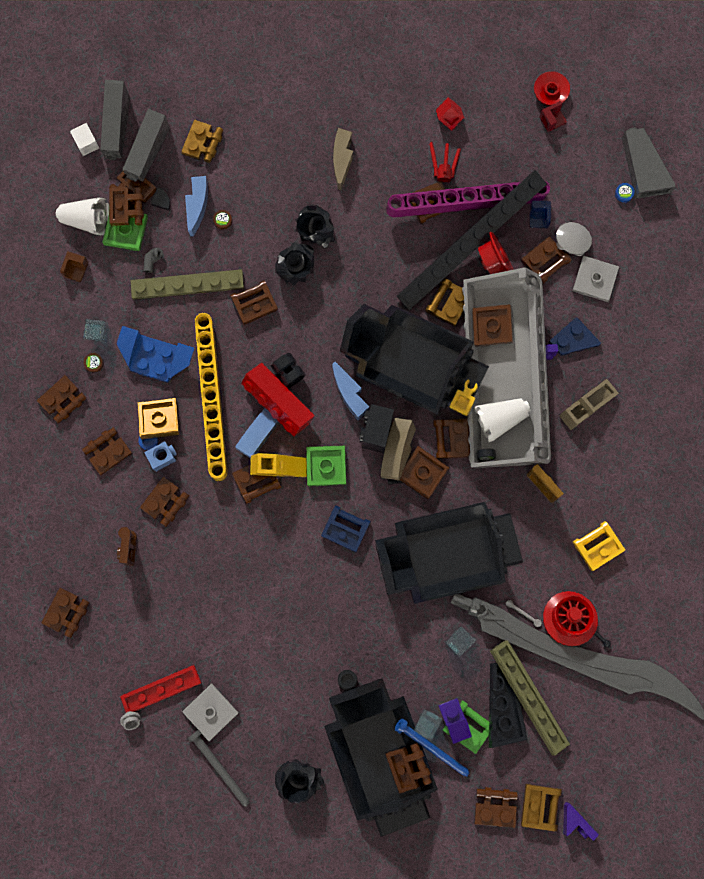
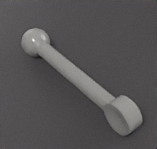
M512 600L506 602L508 608L512 607L532 621L535 627L541 626L542 622L539 619H534L518 608Z

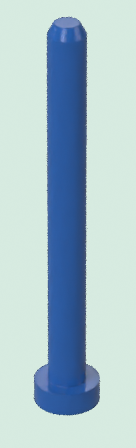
M402 718L395 726L396 732L399 734L403 732L461 775H469V770L407 726L408 722Z

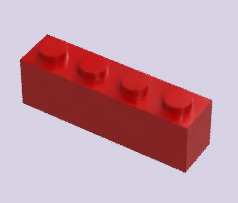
M260 363L246 373L241 383L245 390L250 392L257 399L258 403L264 406L271 416L283 425L287 432H290L295 437L311 423L315 415L263 363Z

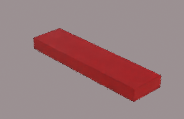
M192 665L120 696L126 713L136 712L202 684L195 665Z

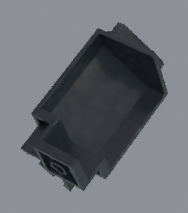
M363 304L347 320L340 347L341 353L359 364L356 373L357 377L437 415L442 408L446 409L447 406H450L457 390L464 391V385L467 380H470L468 384L469 389H473L476 383L479 389L489 368L488 365L471 358L474 353L472 349L474 341L394 305H391L383 313ZM478 389L471 396L475 397Z
M485 502L396 522L395 529L397 535L375 540L387 595L410 590L414 604L505 583V574H508L507 566L523 563L511 514L507 513L494 517L492 509H488Z
M383 678L331 696L329 700L337 721L325 725L324 728L356 819H366V822L375 820L380 837L431 818L424 800L431 798V793L438 790L425 753L423 759L426 768L430 770L431 774L429 776L432 783L424 785L422 778H419L420 786L418 788L402 793L398 791L386 757V753L406 747L408 754H411L410 745L417 743L403 732L399 734L395 731L396 724L402 718L408 722L407 726L416 731L404 696L390 700ZM418 744L420 750H423V747L420 744ZM411 761L414 771H419L416 761Z

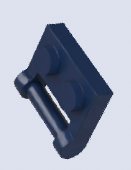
M335 505L321 537L356 553L371 521L358 518ZM338 516L360 526V531L358 532L336 522V517Z

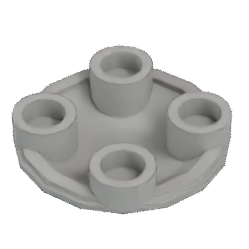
M564 223L556 232L557 248L565 250L570 254L582 256L589 250L592 244L589 231L578 223Z

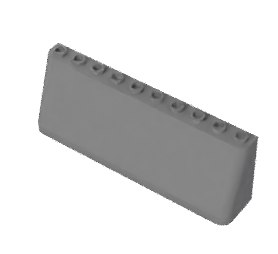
M525 267L465 279L462 292L464 295L463 311L465 314L464 331L467 339L474 341L473 308L510 304L513 326V343L478 347L473 343L472 346L474 353L471 358L488 365L489 368L475 395L476 400L467 419L470 431L468 441L470 444L469 461L471 467L486 468L548 464L551 460L541 277ZM520 398L523 401H527L531 409L528 412L529 416L494 441L488 442V438L485 437L478 421L480 416L478 413H475L474 407ZM481 449L496 450V459L479 461L477 460V451Z

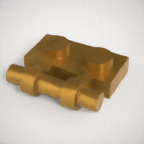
M194 120L182 148V154L198 160L201 154H205L204 161L210 163L212 157L216 155L218 143L222 140L223 129L217 127L215 132L211 133V125ZM207 139L211 140L209 147H204Z

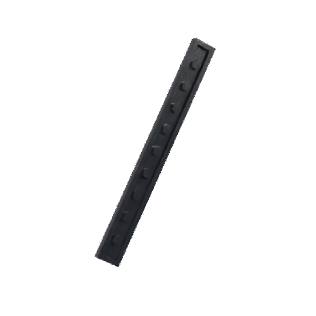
M533 170L397 294L396 297L410 310L490 237L489 233L491 231L493 233L497 231L547 185L544 179L536 170Z

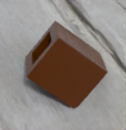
M67 251L60 273L65 278L81 282L89 262L85 256Z

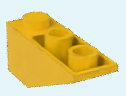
M257 453L251 455L250 475L307 477V458Z

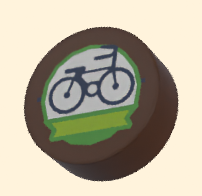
M219 210L214 214L213 221L217 228L224 230L231 226L232 217L228 211Z
M90 353L84 358V366L89 372L95 373L103 368L104 361L99 354Z

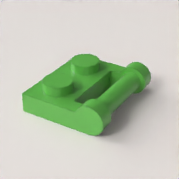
M462 700L460 703L462 712L485 728L480 733L469 725L472 737L460 741L462 745L476 754L489 735V721L468 707V703ZM445 725V727L442 730L449 735V732Z

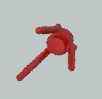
M430 142L434 177H437V181L450 182L451 178H454L461 149H457L452 168H450L448 164L449 144L446 143L444 164L439 165L438 168L434 146Z

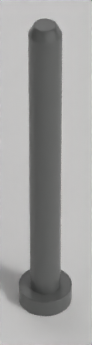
M197 730L188 738V741L190 743L193 741L240 803L246 807L250 803L249 799L199 736L201 732Z

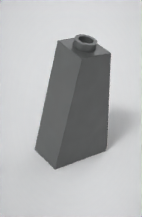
M105 79L100 150L107 159L116 160V158H122L130 96L124 81Z
M151 109L147 110L123 167V171L127 175L126 178L134 182H137V180L144 181L170 129L165 115Z
M634 127L625 131L622 141L632 186L635 191V199L672 193L675 183L644 128L637 129Z

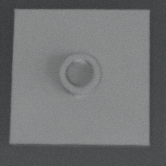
M583 256L572 291L608 302L619 266Z
M210 684L182 711L208 741L239 713L213 684Z

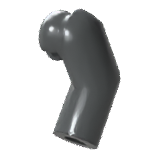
M154 248L145 254L144 272L153 273V264L163 256L161 248Z

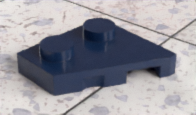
M576 317L549 341V344H557L558 353L563 356L572 352L598 347L601 345V342Z

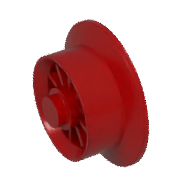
M491 231L489 233L490 241L478 247L484 269L488 270L490 274L514 270L503 246Z
M566 591L556 594L547 602L543 612V622L546 631L555 641L566 646H578L589 641L595 634L598 616L595 607L589 599L582 594Z

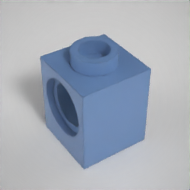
M166 442L144 452L153 470L156 472L176 461L174 457L177 455L172 444L168 446ZM160 452L167 453L164 460H158Z

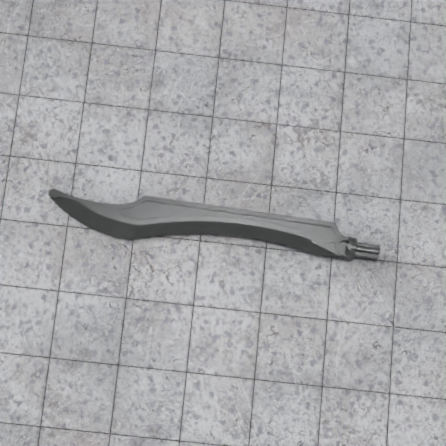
M455 594L452 597L451 604L468 611L469 615L477 617L482 632L503 641L508 640L510 644L627 694L645 691L660 695L678 703L701 720H704V709L692 692L674 675L650 661L614 657L576 646H566L558 643L551 636L525 624L501 608L477 598L469 599L460 594Z

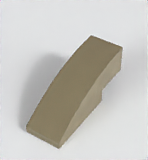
M338 128L335 137L333 163L337 188L342 190L353 160V151L349 150L352 132Z
M606 379L568 407L559 416L568 428L572 430L619 393Z
M394 419L384 451L381 478L400 480L412 450L410 443L416 431L412 420Z

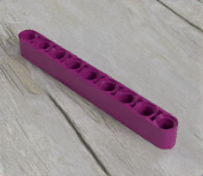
M545 181L547 185L541 189L543 194L537 193L526 204L542 202L550 191L549 183ZM520 182L396 194L389 198L386 212L391 217H405L492 208L504 198L501 193L507 195ZM483 195L489 196L490 199H485ZM464 197H470L472 201H467ZM447 198H450V199H452L454 202H453V203H449L446 199H447ZM428 200H433L436 204L431 205ZM410 202H415L418 206H411ZM391 204H397L399 208H393Z

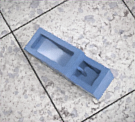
M206 176L191 177L193 195H185L187 226L190 236L195 235L206 210L208 199V181Z
M334 362L332 368L338 391L350 412L359 420L365 415L366 409H369V406L358 396L362 388Z
M264 408L235 446L236 450L251 459V455L257 454L279 421L273 418L270 412Z

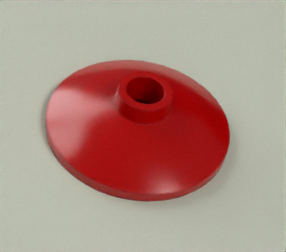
M545 72L536 79L534 84L536 98L548 106L559 101L563 103L570 93L568 80L558 72ZM552 89L554 93H549L548 90Z

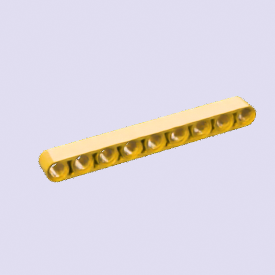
M200 313L195 318L208 471L214 480L222 481L226 478L228 470L214 324L209 314ZM202 321H209L206 327L200 326ZM204 339H211L208 345H202ZM212 357L210 363H203L204 358ZM207 375H214V379L211 382L205 381ZM215 393L216 397L210 401L207 400V395ZM210 412H218L217 417L209 419L208 415ZM213 430L219 431V435L216 438H211L210 433ZM214 449H221V454L219 456H212V451ZM217 467L223 468V472L219 476L213 474L214 469Z

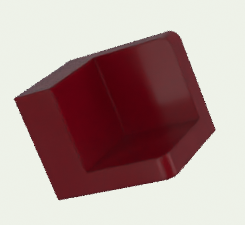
M561 101L541 111L539 118L548 132L567 123L561 112L563 105Z

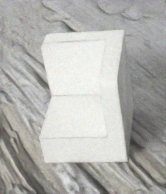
M87 123L70 131L83 156L99 149Z

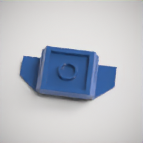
M122 326L117 341V346L131 372L167 383L174 375L190 365L195 349L178 343L176 346L143 336L138 330Z

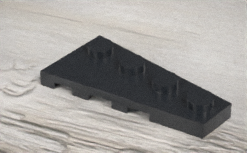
M497 662L490 663L489 748L528 740L520 701Z

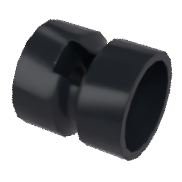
M291 353L284 354L271 365L272 370L277 376H281L280 381L287 388H291L306 376L301 366H296L297 361Z

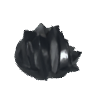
M314 204L305 206L295 219L297 223L295 232L299 233L301 242L311 241L313 244L317 243L319 246L322 245L326 248L331 241H335L334 226L330 214Z
M292 243L290 247L279 253L275 263V273L286 284L290 282L294 286L298 281L306 282V275L314 273L313 248L307 244Z
M297 759L291 762L287 761L275 773V786L278 790V796L282 799H287L290 803L295 802L298 804L308 801L313 794H316L317 790L321 789L320 785L324 784L321 768H314L309 763H300Z

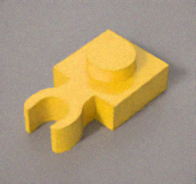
M470 380L465 382L463 392L457 390L449 406L465 416H468L476 400L471 395L478 389L477 383L473 389L468 388Z

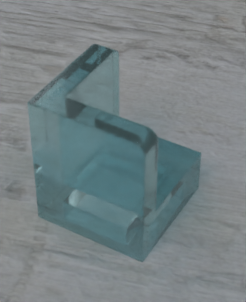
M86 319L83 338L101 341L102 344L107 345L108 324L105 321Z
M459 627L444 643L460 657L476 639L463 627Z
M423 708L414 731L432 741L442 718Z

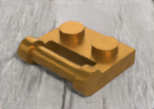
M444 278L440 282L441 286L433 301L427 306L425 311L455 326L463 312L464 295L461 287ZM446 290H451L452 293L442 311H439L437 307Z
M525 784L521 826L557 831L558 801L562 789ZM546 794L551 795L548 823L543 822Z

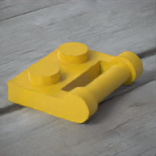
M606 521L583 538H577L573 541L575 548L579 551L591 571H594L625 551V548ZM604 533L608 536L607 539L588 551L584 547Z

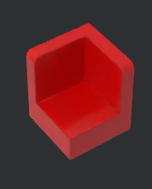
M449 97L436 109L439 121L451 131L464 118L461 107Z

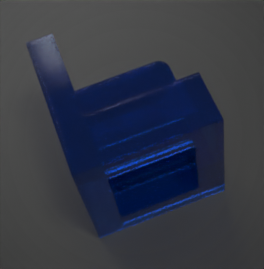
M532 200L530 205V228H548L551 223V201Z

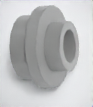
M127 712L121 717L120 723L124 729L133 730L139 726L141 718L136 712Z

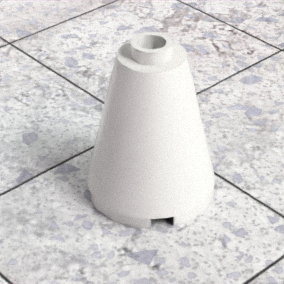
M98 197L61 204L56 210V217L60 223L96 235H104L106 221H108L109 203H105V198Z
M522 398L474 407L475 413H478L480 416L478 421L485 437L488 438V442L494 441L529 416L528 412L531 411L528 402L523 401Z

